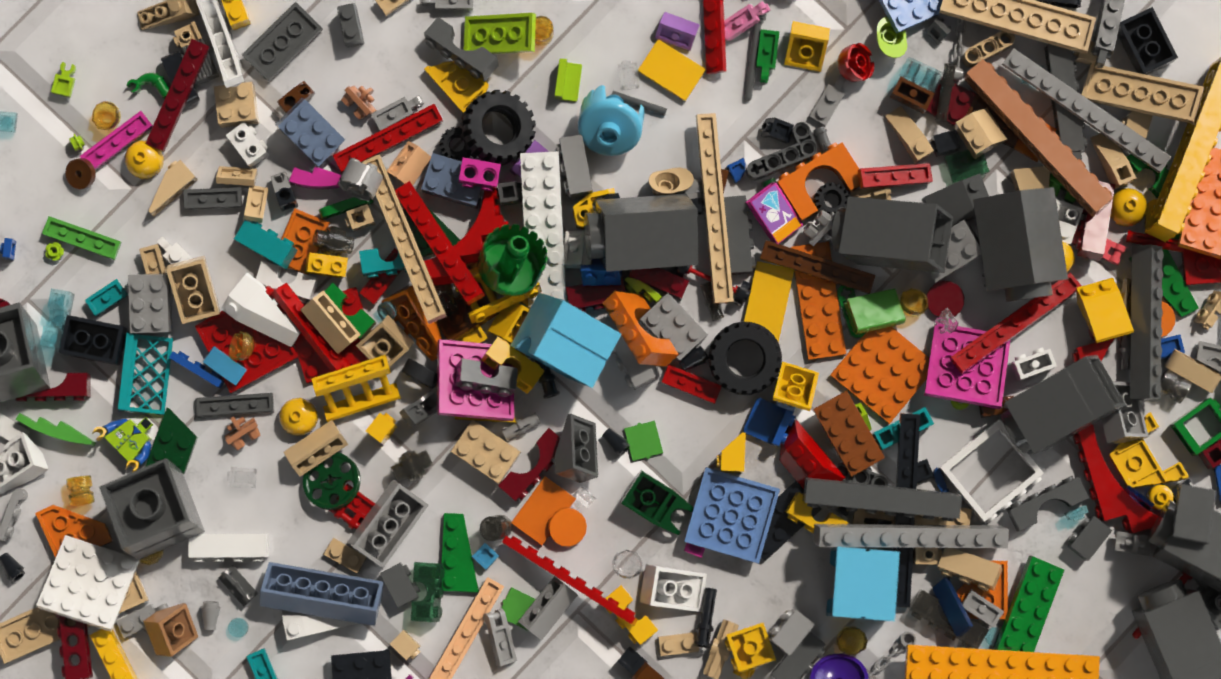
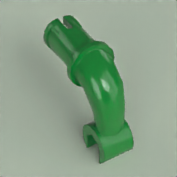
M152 72L145 73L136 80L131 79L126 85L130 87L136 84L135 89L131 92L139 93L144 84L150 83L152 87L157 89L163 99L166 98L170 89L164 81V76Z

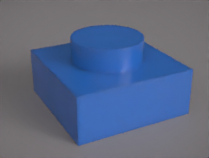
M11 238L4 239V243L2 242L0 247V253L3 258L14 260L17 241Z

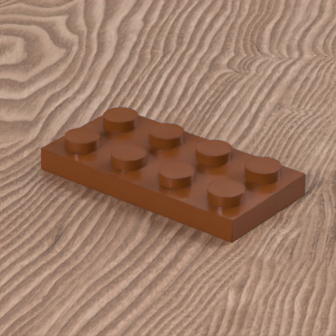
M847 390L813 409L851 477L885 458Z

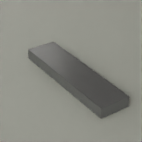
M273 393L195 398L197 418L274 412Z

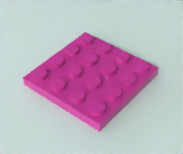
M935 322L924 396L1001 409L1011 340L961 374L950 360L951 356L987 331Z
M438 340L437 415L503 421L514 420V393L508 397H501L497 393L484 394L479 390L472 389L466 391L462 390L461 387L455 386L456 368L462 358L481 361L491 344ZM481 361L480 370L482 374L488 378H493L494 369ZM502 364L504 366L513 367L510 364Z

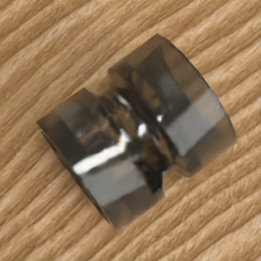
M451 284L434 286L446 316L448 317L456 313L458 305Z
M1167 369L1161 376V394L1164 396L1169 395L1171 400L1180 404L1186 397L1192 382L1183 377L1178 378L1176 373Z
M505 515L486 517L480 524V534L487 541L502 540L505 536L508 537L511 534L512 523Z

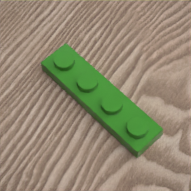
M48 216L42 232L45 236L113 260L116 259L122 243L121 241Z

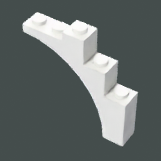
M196 0L215 51L226 88L236 87L244 82L243 69L224 20L218 0Z

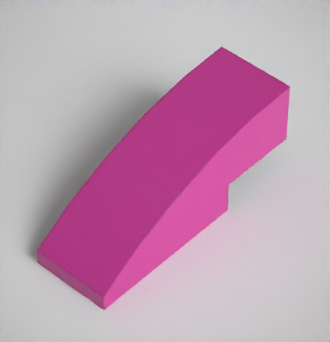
M316 166L312 173L294 167L289 182L292 185L309 189L340 188L338 182L342 175Z

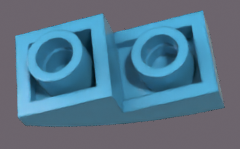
M213 346L203 360L207 366L235 386L247 371L245 367L215 346Z

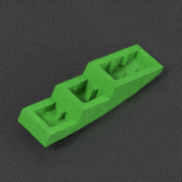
M19 413L16 418L17 421L57 439L95 446L96 444L95 441L63 421H60L56 426L42 417L35 422L26 415Z

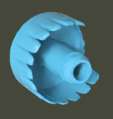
M601 85L596 90H591L582 101L578 119V133L582 135L584 144L598 154L605 156L625 154L632 150L641 138L645 114L644 107L640 105L638 113L632 107H629L628 104L624 103L620 96L613 94L606 97L605 86Z

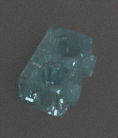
M908 57L899 76L934 92L942 78L943 72Z

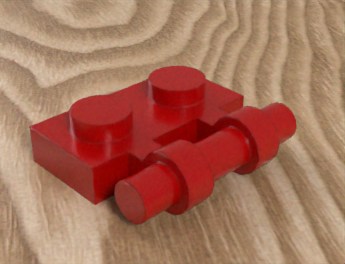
M348 483L344 487L345 491H350L353 489V487ZM358 491L356 497L348 505L338 510L329 511L334 514L335 518L346 522L349 528L356 530L360 525L359 520L361 517L364 519L375 503ZM347 507L356 513L353 518L345 513Z

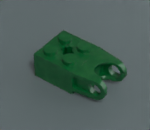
M642 469L620 501L621 504L652 524L677 535H680L681 531L671 522L672 512L679 508L691 512L694 509L692 505L673 489ZM651 492L650 496L652 499L644 501L642 495Z

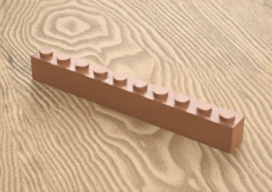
M982 59L966 73L964 80L1092 217L1096 216L1110 204L1113 199L1110 190L1099 183L1097 176L1086 169L1083 161L1077 159L1067 145L1062 144L1059 136L1054 131H1050L1046 122L1034 114L1033 108L1020 99V94L1008 86L1007 80L995 72V68L991 63Z

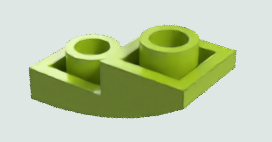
M630 277L624 280L626 283L624 287L630 293L640 294L644 291L643 296L650 303L654 301L655 304L662 299V296L647 284Z

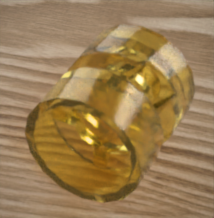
M537 16L535 44L544 46L553 39V23L545 16Z
M91 475L66 479L67 490L71 491L68 495L69 506L95 503L94 492L90 490L93 486Z

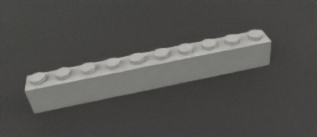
M814 524L813 543L819 547L1008 548L1009 529L1003 526Z

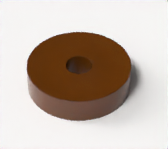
M78 158L68 163L65 175L68 183L73 188L85 189L94 183L96 172L89 160Z

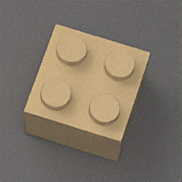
M245 82L236 87L228 88L225 85L214 86L217 119L221 128L239 126L243 122L246 125L259 123L255 86L252 82Z

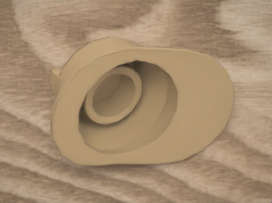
M679 167L654 172L648 180L649 185L653 189V195L660 196L674 195L677 192L689 189L694 182V177L689 170Z

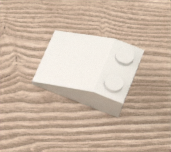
M646 564L640 603L701 612L707 574Z

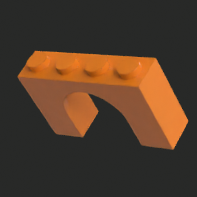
M843 142L840 144L833 143L827 147V152L815 154L811 157L812 161L805 164L802 162L794 168L796 171L791 174L786 172L778 177L777 185L801 222L818 212L805 188L806 177L816 169L833 171L839 177L848 193L860 187L859 167Z
M614 291L602 303L639 364L667 366L679 355L670 339L655 338L648 334L638 323L640 318L651 309L642 294Z

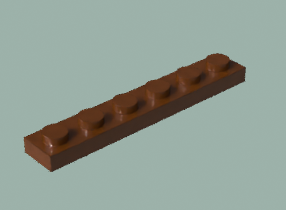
M767 240L760 256L761 260L870 294L876 276Z

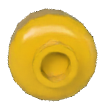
M1165 485L1152 486L1146 493L1147 504L1155 510H1162L1168 500L1173 501V493Z

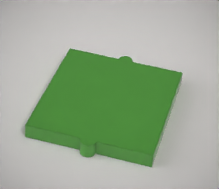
M655 421L643 424L638 423V425L624 428L628 444H630L629 449L632 461L643 458L649 459L650 456L663 453Z
M511 587L506 599L502 601L503 605L501 607L505 611L507 621L527 630L518 621L536 599Z

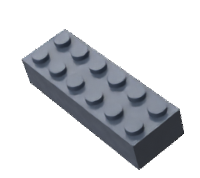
M269 562L260 590V606L375 626L383 597L384 582Z

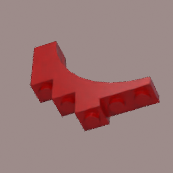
M498 188L492 191H484L482 207L475 223L468 233L453 246L465 265L478 262L479 253L489 233H492L497 227L509 225V222L505 221L503 215H501L500 206L496 203V199H499ZM436 256L424 260L434 286L453 283Z

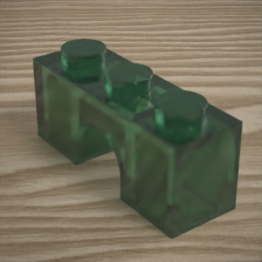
M414 562L413 582L423 583L427 589V594L422 601H412L411 621L440 622L442 616V607L440 606L444 593L442 579L445 575L443 563Z

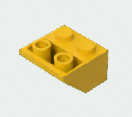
M517 303L499 311L488 331L501 339L507 340L511 344L530 309Z

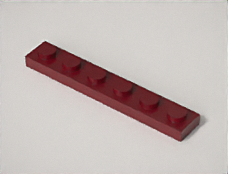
M191 39L145 144L165 152L210 46Z

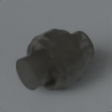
M330 226L326 227L324 231L315 230L312 245L320 247L321 253H324V255L339 257L342 253L351 254L354 247V238L346 236V232L342 228Z
M409 450L401 454V457L398 458L399 463L391 466V470L397 482L408 479L409 482H416L426 475L425 469L433 466V463L426 450L418 454L414 450Z

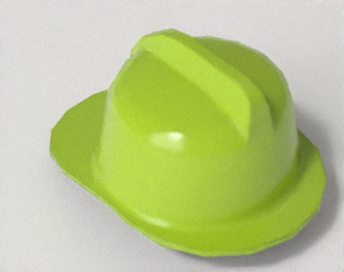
M888 17L882 18L877 24L876 35L880 50L888 57L898 58L903 56L907 51L906 30L896 34Z

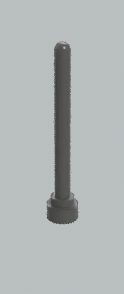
M766 14L758 16L760 22L753 26L744 96L746 101L752 99L761 24L766 20Z

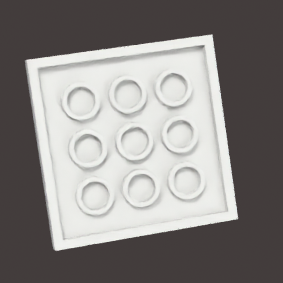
M65 535L36 606L39 609L112 632L138 567L139 560Z

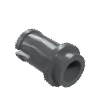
M822 126L813 130V136L816 137L821 152L826 150L824 142L826 147L831 145L826 133L827 129Z

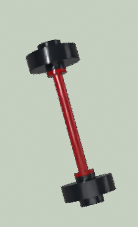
M692 265L676 266L674 268L677 270L675 275L683 278L685 273H692L711 282V276L693 269ZM743 280L741 287L737 285L736 287L732 286L733 295L736 296L734 304L740 306L743 300L747 301L751 293L748 290L749 282Z

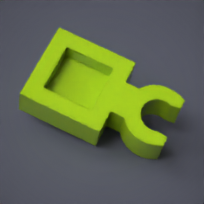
M62 62L60 65L62 73L61 75L55 74L51 93L71 98L75 79L71 78V75L75 73L76 66L72 64L71 69L66 71V63Z

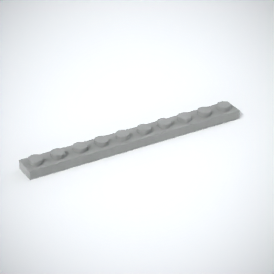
M1013 48L1002 65L1156 172L1161 173L1170 160V155Z

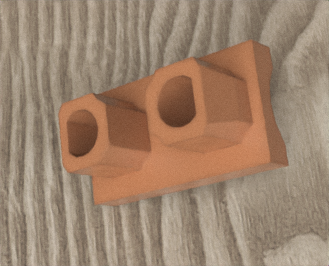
M354 85L352 87L348 86L344 90L346 93L341 101L348 107L354 102L359 106L353 112L359 120L377 111L371 104L375 100L371 96L374 92L371 87L366 90L363 86H360L357 89Z
M234 416L231 417L232 424L227 426L231 432L225 435V441L228 445L231 444L236 450H239L245 446V442L241 437L246 433L251 440L258 438L260 432L255 418L253 417L245 422L244 417L238 420Z

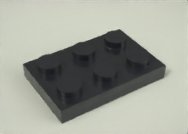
M390 650L331 655L333 679H392Z

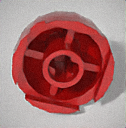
M857 43L842 49L837 59V66L843 78L851 82H860L872 76L875 64L871 62L870 56H872V53L867 46Z

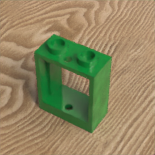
M1211 397L1205 399L1170 424V427L1191 456L1198 455L1221 438L1220 431L1199 446L1183 424L1206 406L1210 408L1221 423V406L1215 399L1212 400Z

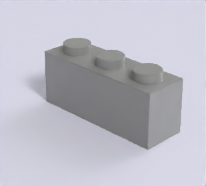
M554 576L518 622L542 641L578 594Z

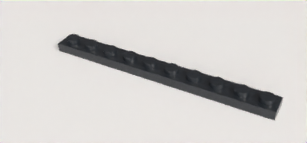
M900 413L896 487L912 489L917 487L920 414ZM898 512L894 515V525H915V517L903 516L904 513ZM893 547V551L900 552L896 607L910 608L913 548Z

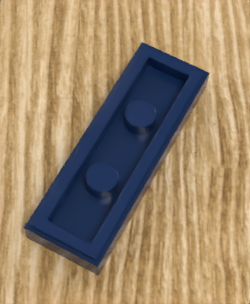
M944 577L932 590L956 637H962L973 627V624L950 579Z

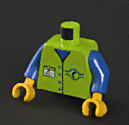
M146 417L139 424L131 419L112 421L102 427H96L92 434L95 432L100 433L101 436H98L96 440L100 441L104 437L128 461L125 469L133 467L132 473L137 471L138 467L149 458L151 450L150 441L152 439L146 432L153 424Z

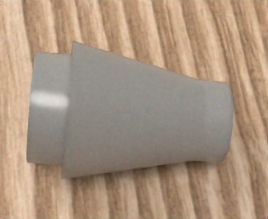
M204 601L203 606H201L205 630L216 629L221 608L217 601Z

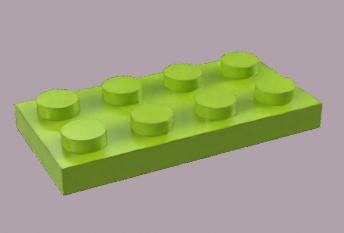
M532 12L465 16L464 50L472 51L484 47L492 54L535 52L536 14Z

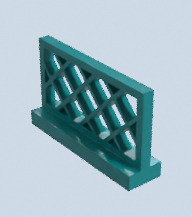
M134 333L126 334L118 410L165 414L171 362L169 356L172 353L173 338ZM138 339L147 340L151 346L144 352H141L137 347ZM161 341L169 342L168 350L161 355L155 345ZM153 348L160 357L150 363L144 354ZM136 351H138V352L140 353V355L137 356V357H136ZM142 356L149 365L142 371H139L135 366V361ZM162 359L166 364V369L159 374L152 365ZM149 367L157 374L150 382L142 375ZM134 369H135V370L137 371V373H138V374L135 375V376H134ZM164 373H165V380L161 377V375L164 374ZM140 375L146 382V385L137 391L133 386V380ZM157 378H160L164 383V388L157 393L150 384ZM149 386L155 395L148 401H145L140 392ZM133 388L136 393L131 396ZM138 394L144 404L139 408L130 407L131 399ZM156 396L162 402L161 410H153L148 404Z

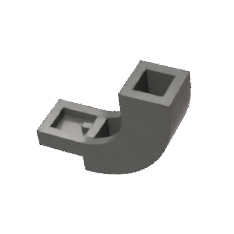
M437 386L399 412L410 428L419 425L437 412Z

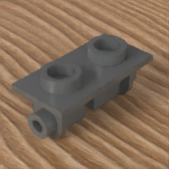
M234 565L221 573L222 575L218 577L243 607L258 594Z

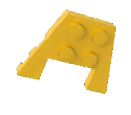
M1149 412L1144 417L1148 434L1159 428L1153 415ZM1144 439L1121 443L1109 454V458L1128 489L1189 478L1181 462L1162 471Z

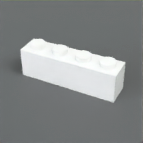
M199 534L189 538L188 558H194V562H205V558H213V562H223L225 558H232V561H244V558H252V561H264V557H269V534Z

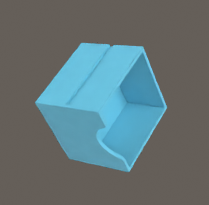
M539 292L510 346L564 377L593 388L621 333L566 301Z
M847 547L831 548L830 564L836 567L834 598L827 600L826 616L895 621L900 552Z

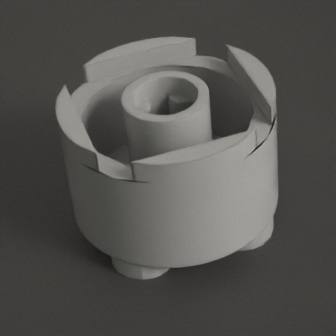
M351 158L345 167L338 185L345 192L347 189L352 192L351 196L370 201V199H374L383 176L377 171L378 167L374 164L367 163L366 165L355 158Z

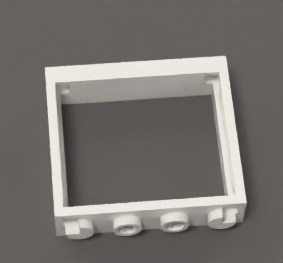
M1000 419L996 420L939 467L942 475L956 492L962 495V499L972 509L981 522L987 520L988 523L997 516L996 512L999 509L1005 510L1012 504L1010 500L1015 496L1020 498L1027 492L1026 487L1030 484L1034 486L1042 480L1040 476L1043 474V471L1029 454L1021 452L1015 445ZM999 430L1034 473L984 513L950 469Z

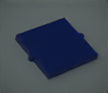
M1128 485L1124 489L1147 510H1150L1155 505Z

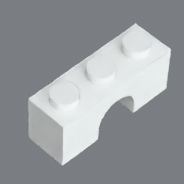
M261 261L256 280L262 283L265 288L266 286H271L273 289H277L284 284L280 280L282 268L278 265ZM298 272L295 281L288 285L300 301L306 303V300H312L318 279Z

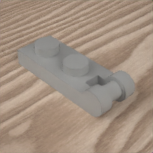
M17 488L11 495L0 525V540L7 541L14 533L13 524L21 514V509L19 508L22 501L28 497V492L25 489Z
M501 608L495 610V613L489 612L484 614L483 619L488 628L497 666H504L517 661L505 611ZM495 620H498L499 625L496 626Z

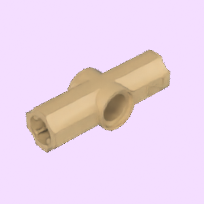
M723 619L717 637L712 642L709 650L710 655L702 674L719 679L724 663L728 660L731 652L727 650L724 640L728 639L727 634L738 630V624Z

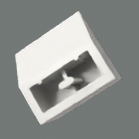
M1056 199L1062 241L1071 245L1083 208Z

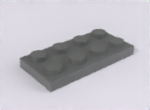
M295 2L242 56L270 82L323 28Z

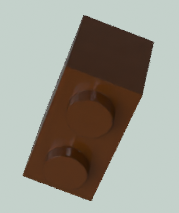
M900 76L890 98L924 114L935 93Z

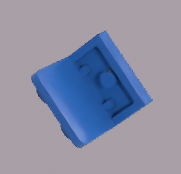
M592 259V265H581L580 272L583 286L621 285L622 270L606 272L599 259Z
M757 398L743 430L744 433L779 447L780 443L784 445L788 436L785 431L788 426H792L796 416L793 415L794 411L776 406V404L765 399Z

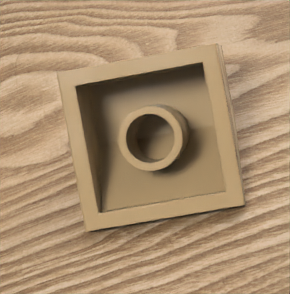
M988 108L972 112L955 123V130L974 159L1007 141L1006 136Z
M387 315L356 346L369 360L386 355L390 367L411 348L414 341Z

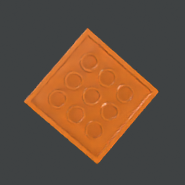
M887 327L865 333L830 376L885 422L890 424L926 381L929 357L893 327Z

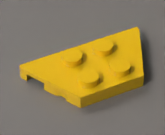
M446 61L424 68L425 72L462 113L466 111L467 106L473 100L488 91L489 84L486 81L475 79L468 70L459 68L455 61Z

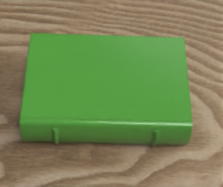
M895 288L849 298L844 303L854 334L867 333L891 326L895 327L896 325L904 324L906 321Z

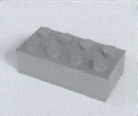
M393 479L348 540V543L384 568L426 510L428 504Z

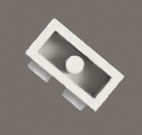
M243 122L226 134V136L247 165L252 168L269 155L266 152L268 146L262 139L260 141L257 140L255 137L257 132L251 124L247 126Z
M1042 347L1032 351L1033 355L1026 357L1023 354L1015 357V361L1011 363L1017 381L1057 367L1051 349L1044 351Z

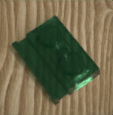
M965 150L944 157L952 184L977 174L983 175L990 172L984 154L974 159L969 150Z

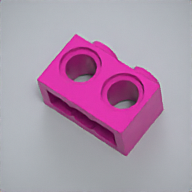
M463 157L459 183H462V186L466 188L479 186L484 191L497 189L501 164ZM472 169L475 172V176L467 178L464 172ZM485 173H492L494 180L486 181L483 177Z

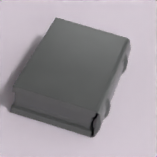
M1185 484L1178 486L1171 538L1209 544L1216 503V490Z

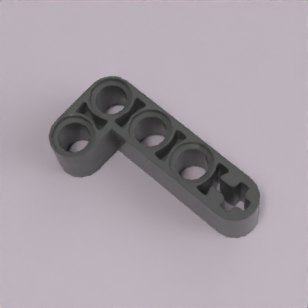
M805 122L795 124L792 130L794 145L750 162L746 170L748 178L754 181L811 159L817 152V144L808 124ZM803 128L806 131V135H797L796 129ZM809 145L813 148V152L807 154L804 152L803 147ZM791 152L796 158L793 161H789L785 154ZM774 159L777 161L778 166L771 168L768 165V161ZM762 163H764V168L760 169L757 175L755 172H751L753 167L759 169L762 167Z

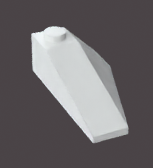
M245 274L228 295L221 309L236 321L292 347L301 332L287 314H283L276 306L278 303L275 299L272 300L268 296L264 285L250 274Z
M23 432L7 442L4 446L5 450L0 454V494L29 482L48 470L43 453Z
M282 610V620L287 641L358 624Z

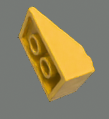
M1113 278L1076 288L1077 305L1096 343L1134 333L1120 290Z
M782 361L779 375L776 378L772 400L810 411L819 373Z

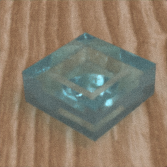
M0 111V131L16 133L18 114Z
M1083 505L1064 514L1067 520L1073 519L1076 522L1085 518L1084 514L1088 513L1086 505Z

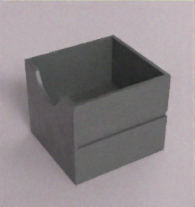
M20 302L0 308V403L50 389L37 324Z
M167 458L99 487L121 549L138 560L205 532L182 470Z

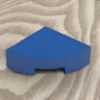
M744 158L727 166L734 183L740 181L745 173L746 163Z

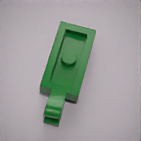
M763 29L760 31L756 68H762L760 82L762 83L768 82L769 69L775 70L780 31Z

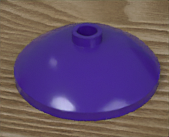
M842 653L830 654L821 658L814 665L810 674V679H869L865 666L858 659Z

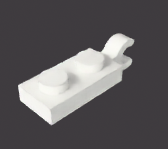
M163 237L157 241L167 251L163 257L170 264L193 259L177 242L172 246Z

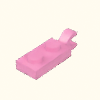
M763 1L755 7L748 4L724 20L726 40H733L760 22L758 16L770 11L768 4H764Z

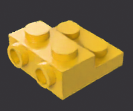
M764 622L727 634L728 639L724 640L727 650H732L734 656L731 659L734 670L738 669L739 673L776 660Z

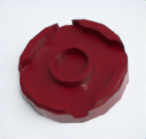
M940 281L929 289L926 295V304L934 316L941 319H949L956 316L962 310L965 297L962 289L957 284L951 281Z

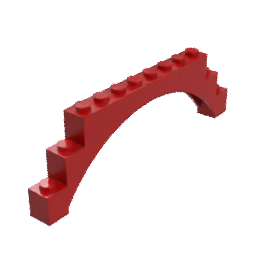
M1089 329L1090 338L1093 340L1094 337ZM1115 338L1099 343L1095 341V343L1073 349L1072 358L1074 363L1085 356L1098 355L1102 362L1107 349ZM1091 425L1073 435V441L1075 444H1078L1080 450L1078 452L1079 460L1085 467V470H1083L1085 480L1089 481L1091 487L1089 489L1090 497L1092 500H1095L1096 507H1094L1096 517L1100 518L1101 521H1106L1123 516L1122 524L1124 530L1128 531V533L1152 529L1158 516L1134 500L1112 475L1097 444L1094 426Z

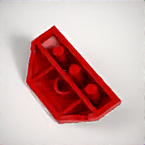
M794 420L791 427H787L785 433L788 436L784 445L781 444L779 461L803 489L805 477L843 481L846 478L797 420Z

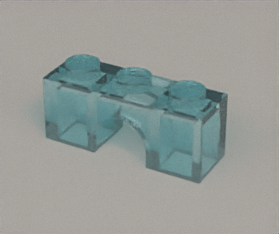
M51 288L48 302L49 319L47 325L43 326L41 346L59 350L66 316L71 315L75 296L72 292Z

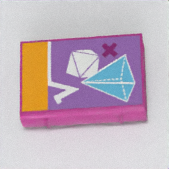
M776 182L770 183L745 202L771 242L779 244L803 226V223Z

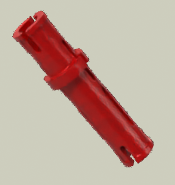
M1128 230L1127 243L1152 244L1162 246V249L1184 253L1185 249L1178 247L1179 240L1169 239L1164 242L1147 233L1143 234Z

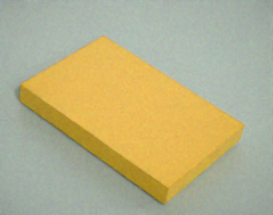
M659 39L638 69L640 74L685 102L706 71L705 68Z

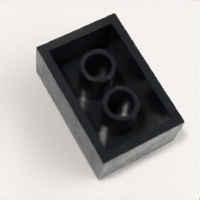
M1153 7L1120 22L1118 37L1136 73L1147 75L1173 63L1178 58Z
M67 315L59 353L120 366L128 328Z

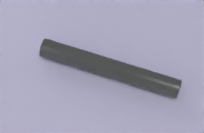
M616 91L612 92V95L620 96L625 103L637 107L642 105L646 110L664 116L666 114L667 108Z

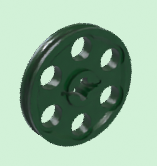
M337 452L329 457L333 459L331 467L326 468L324 466L325 461H323L303 476L305 495L314 505L324 510H338L345 507L356 497L360 488L361 477L357 465L346 455ZM345 463H349L351 467L347 473H343L341 470ZM314 471H318V479L315 481H311V473ZM331 477L336 479V481H333V485L328 483ZM352 481L354 484L353 489L345 491V484ZM320 489L322 491L321 497L314 499V491ZM335 494L339 495V501L336 504H331L330 498Z

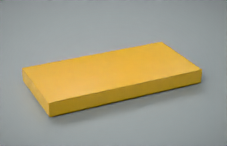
M757 261L744 321L757 323L765 327L775 336L779 343L794 270Z

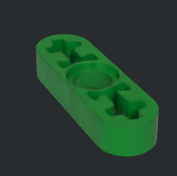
M352 197L319 209L321 219L324 220L344 214L346 211L366 204L370 205L374 203V200L365 201Z
M841 285L837 290V297L848 332L853 338H861L865 333L858 335L852 331L853 328L849 323V316L843 305V302H846V298L840 295L843 292V288H845L846 291H850L848 299L856 297L854 289Z

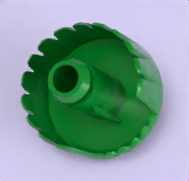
M513 224L511 227L510 225L497 227L492 233L488 234L479 253L477 266L482 281L491 290L505 296H520L528 293L537 285L545 269L548 257L542 238H539L537 241L538 234L535 231H531L528 234L529 229L527 227H522L520 230L519 225Z

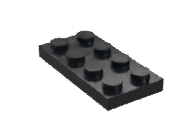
M797 481L778 496L761 555L764 561L805 525L800 521L795 523L788 519L789 514L785 512L796 492L803 494L804 489ZM820 506L812 508V517L822 510Z

